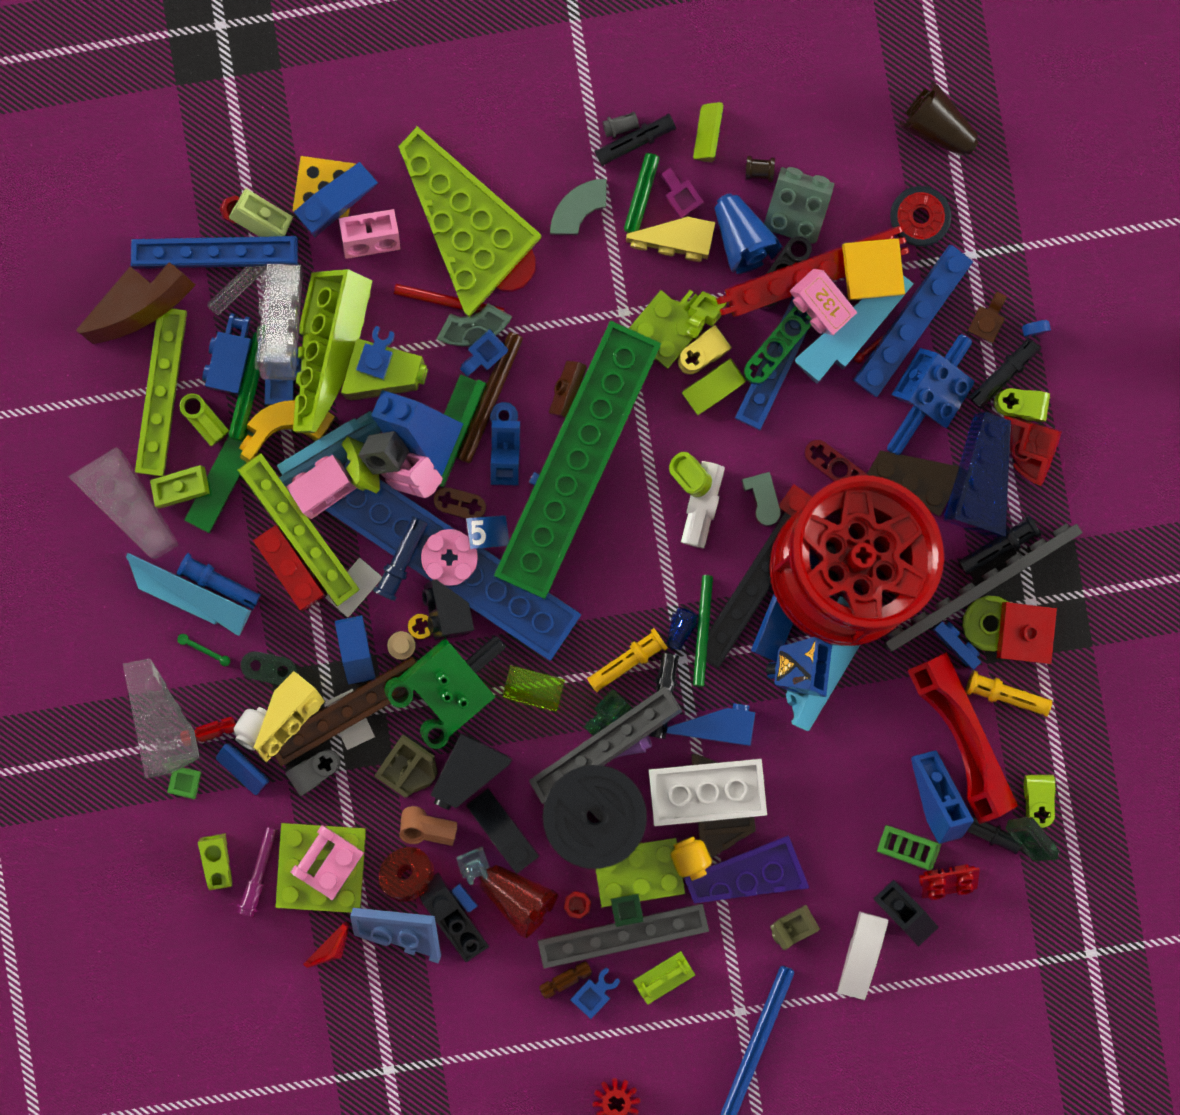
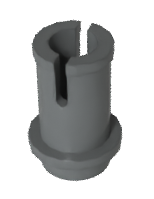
M635 111L613 119L607 117L606 121H602L606 137L612 136V138H616L617 134L639 129Z

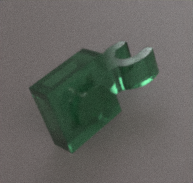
M612 689L594 708L598 714L589 720L584 728L594 736L629 712L633 707Z

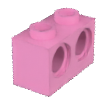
M394 209L339 218L345 259L400 250L399 232Z

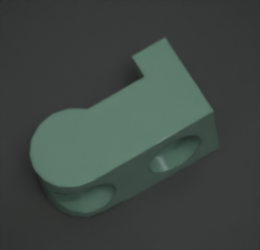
M770 472L742 479L744 492L752 490L757 507L755 511L757 522L765 527L774 525L779 520L780 508Z

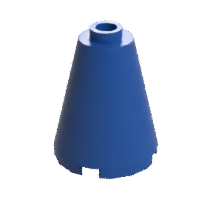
M729 193L717 200L718 204L714 209L729 267L733 273L736 271L737 274H743L753 271L764 265L762 260L767 256H770L771 260L777 256L782 248L780 241L739 195Z

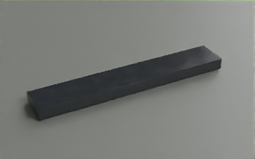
M786 512L709 630L706 662L717 669L772 586L770 578L771 551L779 531L791 517Z

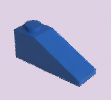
M359 162L312 195L294 213L316 238L373 189L378 182Z
M733 703L732 709L725 708L667 727L666 733L751 746L755 712L749 711V705Z
M937 750L913 756L911 762L926 821L938 844L962 838L974 820Z

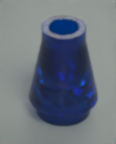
M678 607L676 612L672 613L666 645L681 651L684 643L697 626L698 622L696 620L699 615L688 609Z

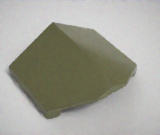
M402 735L374 777L406 798L412 793L429 787L437 776L438 771L434 755L405 735Z

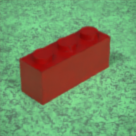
M277 525L253 540L300 611H305L326 596L301 557Z

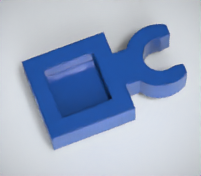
M376 326L372 333L374 344L372 346L365 343L356 371L384 380L393 354L385 349L392 344L395 335L393 331H390L388 338L381 340L378 337L380 327Z
M607 967L599 973V981L596 984L589 978L570 999L590 1019L610 999L605 993L607 989L616 988L620 982L618 977L612 983L605 982L604 976L609 972Z

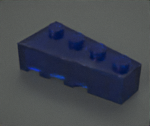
M988 412L974 414L943 521L993 538L1006 536L1011 420Z

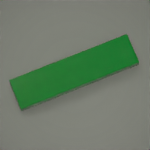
M246 429L244 439L248 434L252 437L254 434ZM228 436L207 476L210 494L195 499L184 519L185 521L211 533L241 476L237 470L247 463L240 458L242 450L239 447L243 440H234Z

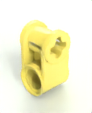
M715 325L681 352L678 358V366L685 374H695L711 362L713 363L731 350L732 347ZM688 356L697 357L695 365L693 363H686Z

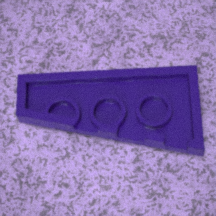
M789 835L711 865L705 869L707 874L696 880L691 881L690 876L684 877L694 904L809 888Z

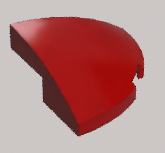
M1005 415L1002 424V440L1005 451H1010L1015 461L1013 466L1023 477L1042 486L1062 431Z

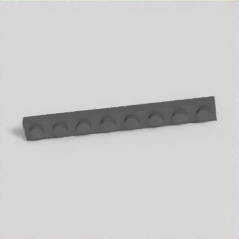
M1067 523L1053 531L1056 536L1046 542L1042 538L1029 546L1032 551L1022 557L1019 552L1005 561L1008 567L1000 572L995 567L982 575L984 581L979 585L974 586L971 582L958 590L961 596L951 601L947 597L934 605L937 610L927 616L923 612L910 620L913 626L903 631L901 626L887 635L889 641L884 643L888 652L891 653L1076 538L1082 534L1079 526L1075 524L1069 527Z

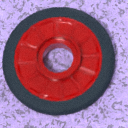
M927 186L911 187L900 193L893 202L890 212L892 228L902 226L903 232L896 235L898 237L905 236V243L918 247L929 246L941 240L947 233L951 224V209L946 198L937 190ZM924 209L928 213V221L924 224L917 223L913 218L915 210Z

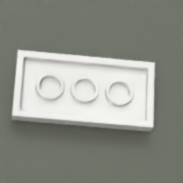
M762 759L649 769L654 826L767 815Z

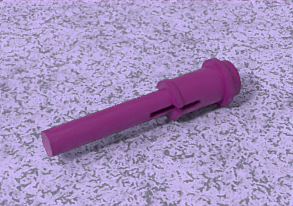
M266 827L251 880L246 881L247 884L241 903L237 904V907H239L238 913L254 917L255 912L258 913L259 911L256 908L262 888L264 887L261 882L277 829Z

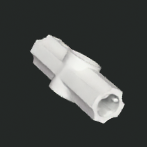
M702 461L701 465L711 475L712 485L709 491L702 497L690 496L686 511L688 516L681 543L704 549L711 520H714L719 501L718 492L725 467Z

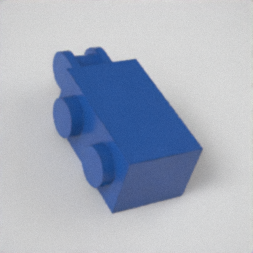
M231 313L226 332H217L216 338L212 337L209 345V354H212L210 365H205L202 381H206L205 386L208 389L239 395L252 340L247 338L250 317L246 316L243 319ZM233 328L241 329V336L232 335Z

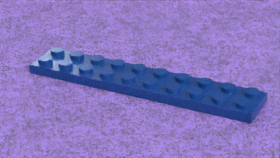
M349 460L344 465L345 469L350 463ZM380 480V490L377 493L368 489L362 491L356 488L326 509L327 512L393 556L411 522L412 516L427 522L428 526L408 566L430 581L433 579L427 575L422 566L421 554L423 546L428 538L437 532L453 529L382 480ZM477 548L478 563L473 574L459 585L446 587L467 601L470 608L551 661L582 614L549 592L546 599H543L494 577L501 560L485 549ZM447 550V553L442 555V560H445L448 566H451L452 562L458 559V556L454 555L452 550Z

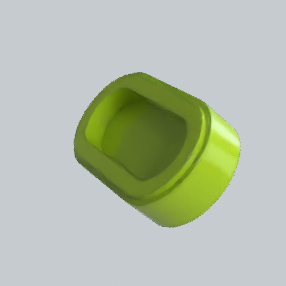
M680 452L672 458L669 471L681 487L693 497L705 495L711 488L712 478L698 460L688 452Z

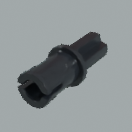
M972 817L974 822L967 830L968 832L989 841L991 846L995 844L1013 852L1015 855L1018 853L1023 838L1001 829V825L994 826L988 822L979 824L976 817Z

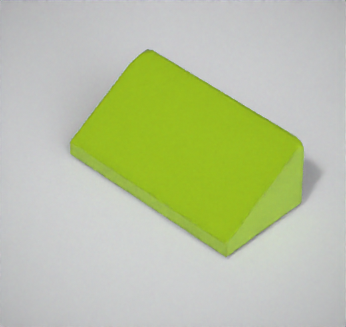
M720 102L704 104L701 107L693 154L695 160L712 163L715 160L724 106Z

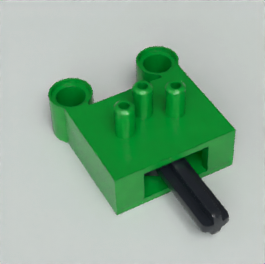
M494 636L465 661L448 640L444 638L400 677L390 679L384 688L385 695L393 706L402 708L410 704L413 699V691L415 690L440 718L439 720H426L421 725V737L430 748L440 749L447 744L449 737L495 698L494 694L476 673L505 649V644L499 637ZM405 687V694L401 698L392 697V692L395 688ZM433 728L441 729V734L437 739L432 740L428 738L430 730Z

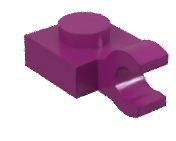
M671 168L661 174L660 177L671 190V192L665 195V198L680 219L704 203L689 180L681 184Z

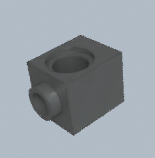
M392 431L369 435L358 456L371 473L375 475L399 471L410 450L397 433Z

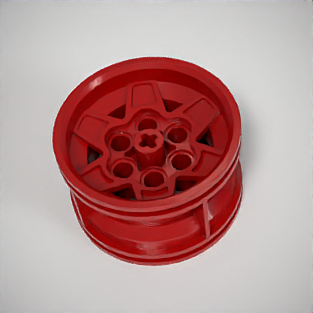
M861 475L843 478L817 492L786 521L779 531L770 557L772 588L786 616L809 636L817 637L828 644L838 646L867 644L885 636L899 624L914 616L932 598L939 585L943 571V541L938 525L929 509L907 488L894 481L876 476ZM841 513L839 525L825 519L831 515ZM876 519L879 520V521L882 522V523H881V524L876 523ZM849 528L857 531L859 535L858 540L849 535ZM827 542L835 546L836 554H832L827 550ZM874 542H879L882 545L883 553L876 551ZM809 548L815 552L817 558L821 561L813 570L810 567ZM901 553H903L904 561L899 557ZM876 569L882 570L885 573V581L877 577ZM829 570L836 572L838 582L832 581L829 578ZM854 583L863 588V595H858L854 591ZM882 591L896 594L889 604L882 607ZM842 592L843 598L848 602L850 608L835 602L829 596Z

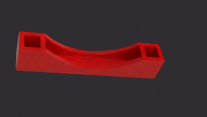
M947 652L909 669V675L919 696L940 714L958 744L966 770L967 799L978 823L982 824L993 820L1016 808L1018 804Z

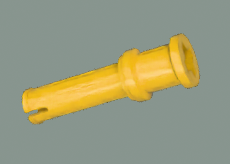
M655 628L651 629V633L639 642H632V645H630L631 649L590 677H587L596 693L637 664H646L651 656L660 650L665 651L668 649Z
M975 670L971 672L965 690L968 695L974 693L988 698V701L992 703L999 700L1044 715L1045 717L1048 716L1052 707L1051 699L1004 685L1003 681L999 678L993 680L978 675V671Z

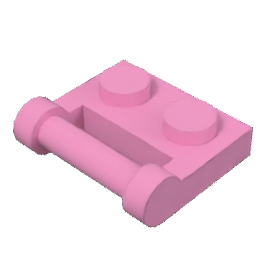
M321 825L317 831L319 835L299 865H295L290 873L333 900L365 852L329 828ZM327 841L333 842L335 846L316 875L312 876L309 874L308 870Z

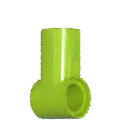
M188 394L182 398L180 411L211 447L229 433L228 428L199 395ZM198 400L201 404L200 411L193 415L188 414L186 411L188 401Z

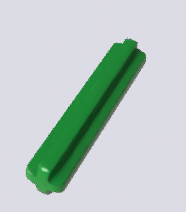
M645 154L624 226V231L627 233L639 231L660 159L655 154Z

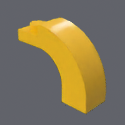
M295 400L272 404L261 410L247 424V429L254 435L252 437L248 434L239 447L242 450L240 456L242 460L249 462L253 459L264 442L275 432L286 429L293 430ZM328 412L316 432L303 434L313 441L319 440L331 426L335 416Z

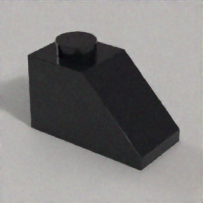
M895 880L891 881L873 898L918 947L939 928Z

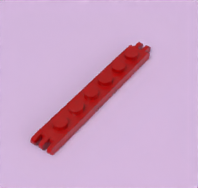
M897 226L855 242L899 238V244H903L906 242L905 236L894 238V235L903 232L902 226ZM842 246L725 289L726 295L716 298L718 305L728 302L729 306L719 309L720 314L726 315L732 312V316L736 317L791 297L793 295L789 291L813 269L824 270L832 281L845 277ZM908 247L900 248L901 256L909 253Z

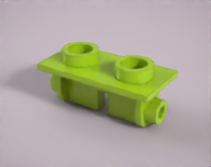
M680 951L634 979L633 982L648 1005L694 977L695 973Z

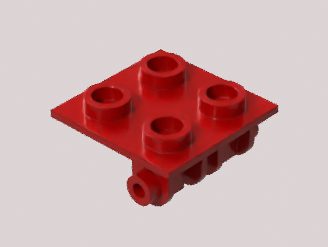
M965 864L954 866V872L952 867H948V873H945L943 868L940 869V874H938V870L924 871L923 875H918L920 886H922V899L938 900L944 898L946 894L957 893L958 895H967L978 888L980 868Z

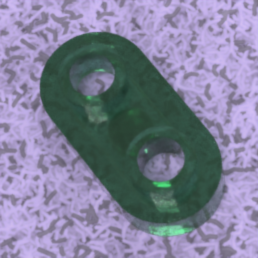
M252 651L247 653L241 661V670L246 677L276 685H281L293 671L297 673V667L291 659ZM254 660H258L261 663L258 671H254L251 668V663ZM281 666H285L288 669V674L285 677H281L278 673Z

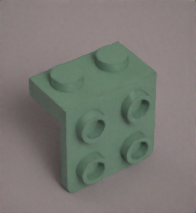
M781 167L764 224L771 232L791 238L803 236L811 244L815 243L818 239L835 183L830 182L829 179L823 176L815 175L812 177L803 174L801 170L794 167H788L787 169Z

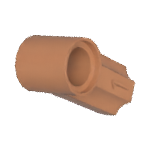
M416 806L407 807L402 811L400 838L402 841L408 844H418L423 840L453 845L457 822L427 816L425 810Z

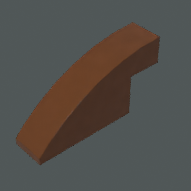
M170 262L152 283L130 266L76 331L92 344L103 343L126 336L149 325L167 313L196 284Z

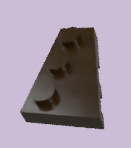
M880 450L867 474L869 476L882 477L902 485L914 493L932 514L939 517L967 468L901 454L895 455L894 453Z

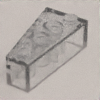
M267 264L266 273L261 275V290H264V297L259 301L261 324L257 328L258 352L255 355V369L259 370L262 379L296 380L303 282L301 265Z
M115 447L68 476L150 558L157 559L179 545L127 458L119 448Z

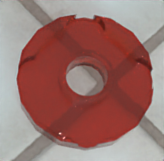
M405 847L397 849L388 855L382 863L378 873L379 884L390 898L402 902L414 900L424 894L429 888L427 885L430 879L431 881L433 880L434 865L428 855L419 848ZM412 869L410 877L402 880V873Z

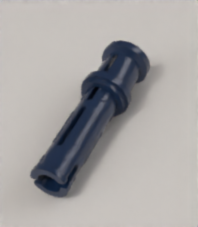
M412 516L411 522L391 563H387L384 566L383 570L385 572L378 587L373 588L374 592L392 601H396L397 597L395 594L402 580L407 578L405 570L428 526L427 522Z

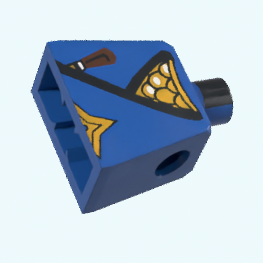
M812 637L781 646L778 649L777 662H770L766 667L767 676L770 679H775V685L786 691L826 697L832 645L817 637Z

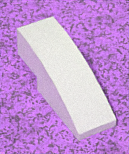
M859 911L837 993L865 1000L889 921L887 918Z

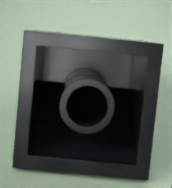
M461 734L430 796L436 798L434 801L436 805L446 810L451 809V807L457 808L510 765L513 758L465 734Z

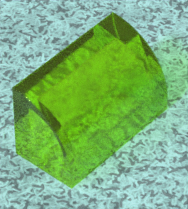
M510 665L503 698L557 712L565 679Z

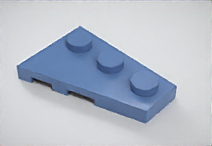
M353 908L350 918L354 936L384 946L392 943L404 947L405 953L415 955V952L430 956L429 961L439 963L441 951L435 916Z

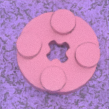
M446 529L428 538L422 549L421 561L424 570L431 579L438 580L445 586H455L463 583L473 574L478 563L477 549H470L468 536L458 530ZM447 550H452L453 554L458 556V559L454 560L451 566H448L446 561L442 560V555H445Z

